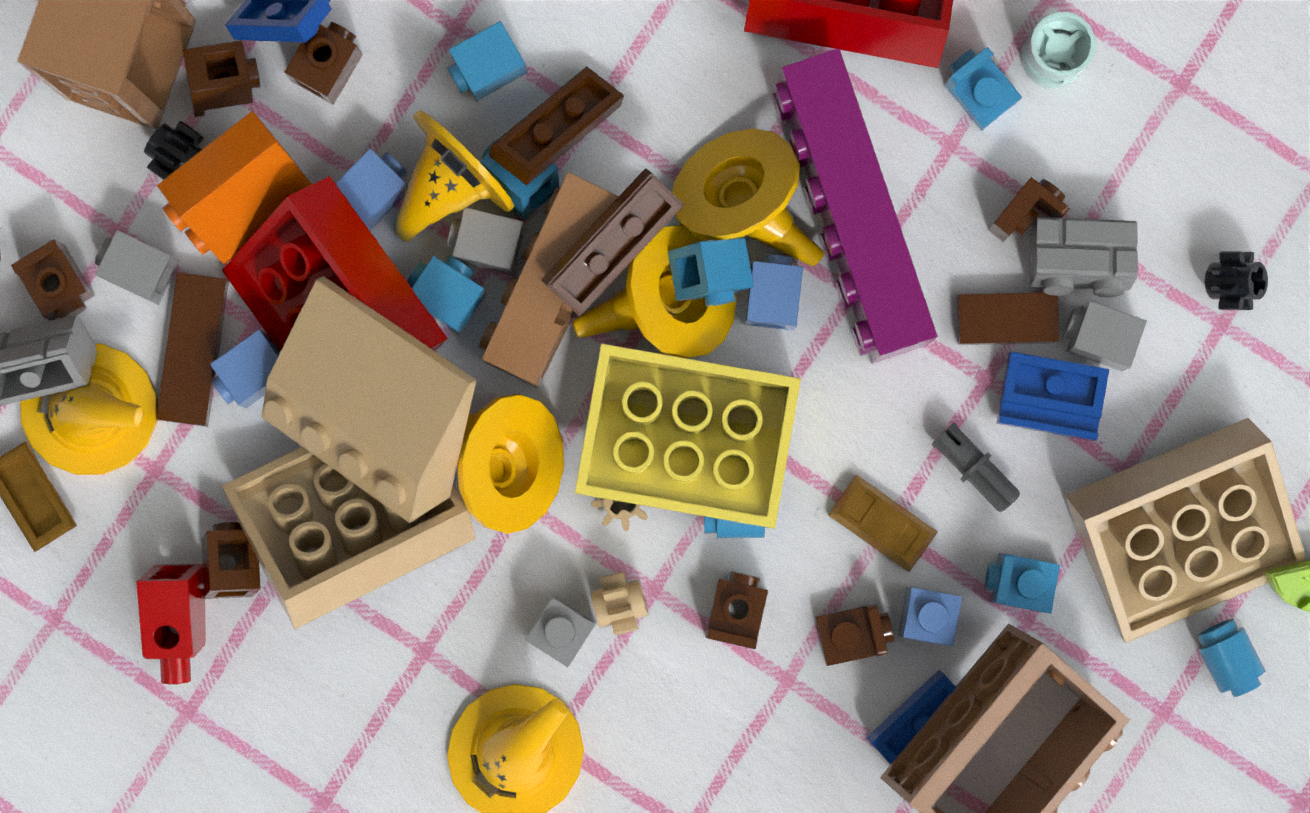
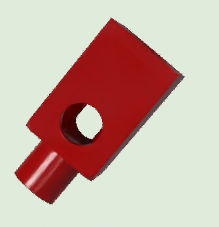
M203 564L154 565L136 581L142 655L144 659H160V679L162 684L188 683L191 681L190 658L195 657L204 647L206 640L205 599H203L202 591L204 588ZM169 626L175 628L178 634L172 632Z

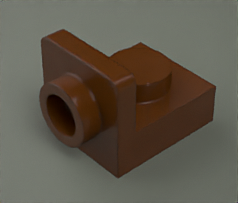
M1031 177L988 231L1004 242L1012 232L1021 237L1039 215L1032 209L1034 205L1051 218H1062L1070 208L1062 202L1065 199V195L1054 184L1045 179L1037 182Z
M876 604L815 617L826 666L871 656L887 655L886 643L894 642L888 612L879 614Z

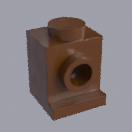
M242 40L183 50L195 117L205 116V110L253 103L252 89L261 87L256 59H246Z
M54 239L11 265L14 272L19 275L42 316L51 321L57 318L79 315L87 308L84 302L95 296L66 246ZM57 274L60 279V285L55 291L48 292L45 288V280Z
M224 522L214 524L213 531H206L201 538L204 588L202 589L203 599L253 597L261 589L259 560L240 523ZM223 554L233 556L236 560V567L232 570L222 568L219 563V557Z
M731 571L729 581L718 579L705 636L707 639L756 650L768 590L758 588L759 577ZM736 599L744 600L748 606L746 616L741 619H735L729 614V605Z

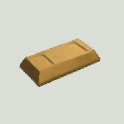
M26 441L0 457V497L34 552H37L78 526Z
M858 475L853 478L828 514L832 519L908 572L912 570L938 533V531Z

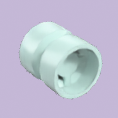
M1055 12L1044 17L1025 41L1021 52L1022 66L1027 76L1034 83L1045 88H1062L1071 84L1091 62L1095 53V35L1091 26L1081 16L1071 12Z

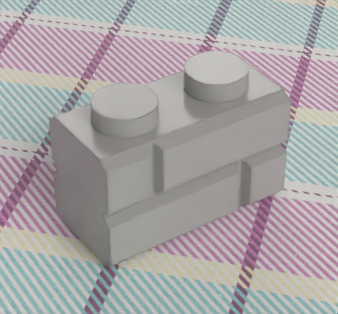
M1036 217L1030 233L1031 287H1043L1044 293L1056 296L1071 294L1074 288L1093 289V294L1099 297H1117L1122 295L1124 290L1132 288L1138 275L1137 222Z
M68 316L11 330L10 333H0V406L89 384L92 373L91 367L94 366L97 350L79 316Z

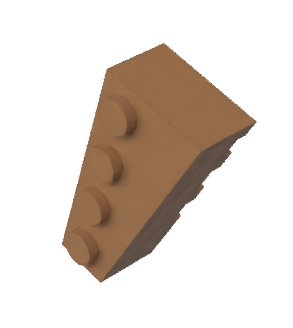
M567 172L561 188L554 190L544 212L547 218L540 233L534 232L524 251L522 259L526 260L519 279L513 276L502 296L500 303L506 305L498 324L491 321L480 341L479 348L485 351L482 360L486 364L539 388L575 314V311L547 287L541 279L619 196Z

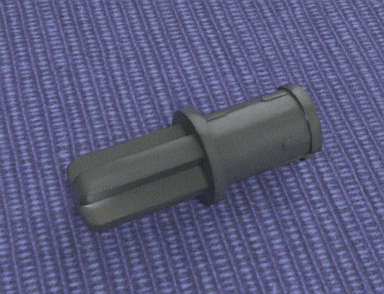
M955 422L952 423L931 445L934 448L936 447L963 475L960 478L963 483L968 480L997 511H1005L1018 499L1020 495L1019 490L989 460L992 455L989 452L984 455L957 427L958 425Z

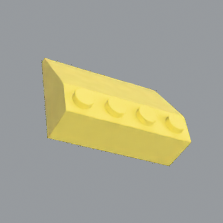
M601 344L575 494L775 529L801 378Z

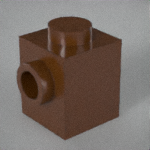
M330 22L327 28L320 24L317 33L306 42H301L284 73L291 82L334 105L363 54L359 47L353 43L356 36L352 32L334 22Z

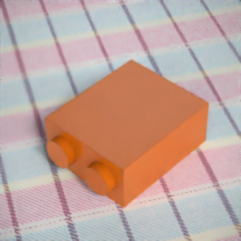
M252 110L156 186L169 202L162 207V210L181 232L189 227L184 233L202 255L211 250L223 264H226L287 196L312 185V183Z

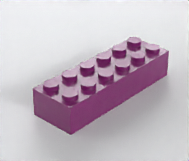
M840 48L781 67L778 83L774 84L773 102L780 121L789 119L792 131L790 132L791 139L788 142L796 154L800 167H805L809 178L806 179L807 186L804 187V193L812 215L820 213L825 226L822 227L823 233L819 234L828 262L837 261L841 273L839 280L835 281L844 309L853 308L857 322L855 327L851 328L860 356L868 354L871 364L929 345L938 335Z

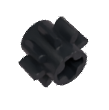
M179 121L175 129L166 123L162 124L153 133L145 146L144 154L153 159L147 168L164 180L202 150L199 144L203 141L204 137L182 121Z
M1219 252L1220 262L1211 263L1205 273V289L1211 299L1219 300V310H1253V300L1263 298L1267 291L1268 274L1265 266L1261 262H1253L1254 252Z

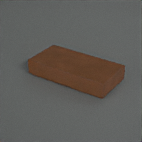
M1046 293L958 294V345L1058 343V296Z

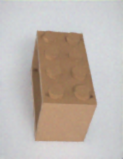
M39 0L17 62L66 100L157 130L184 58L183 50L188 47L197 20L185 7L186 2L183 0Z
M1008 623L957 684L955 690L947 696L880 778L918 812L944 813L937 806L934 809L931 807L1045 670H1048L1046 673L1048 677L1061 687L1064 684L1080 699L985 813H1057V807L1071 791L1079 789L1086 782L1091 766L1101 754L1109 751L1117 744L1118 738L1123 734L1122 729L1130 719L1044 643Z

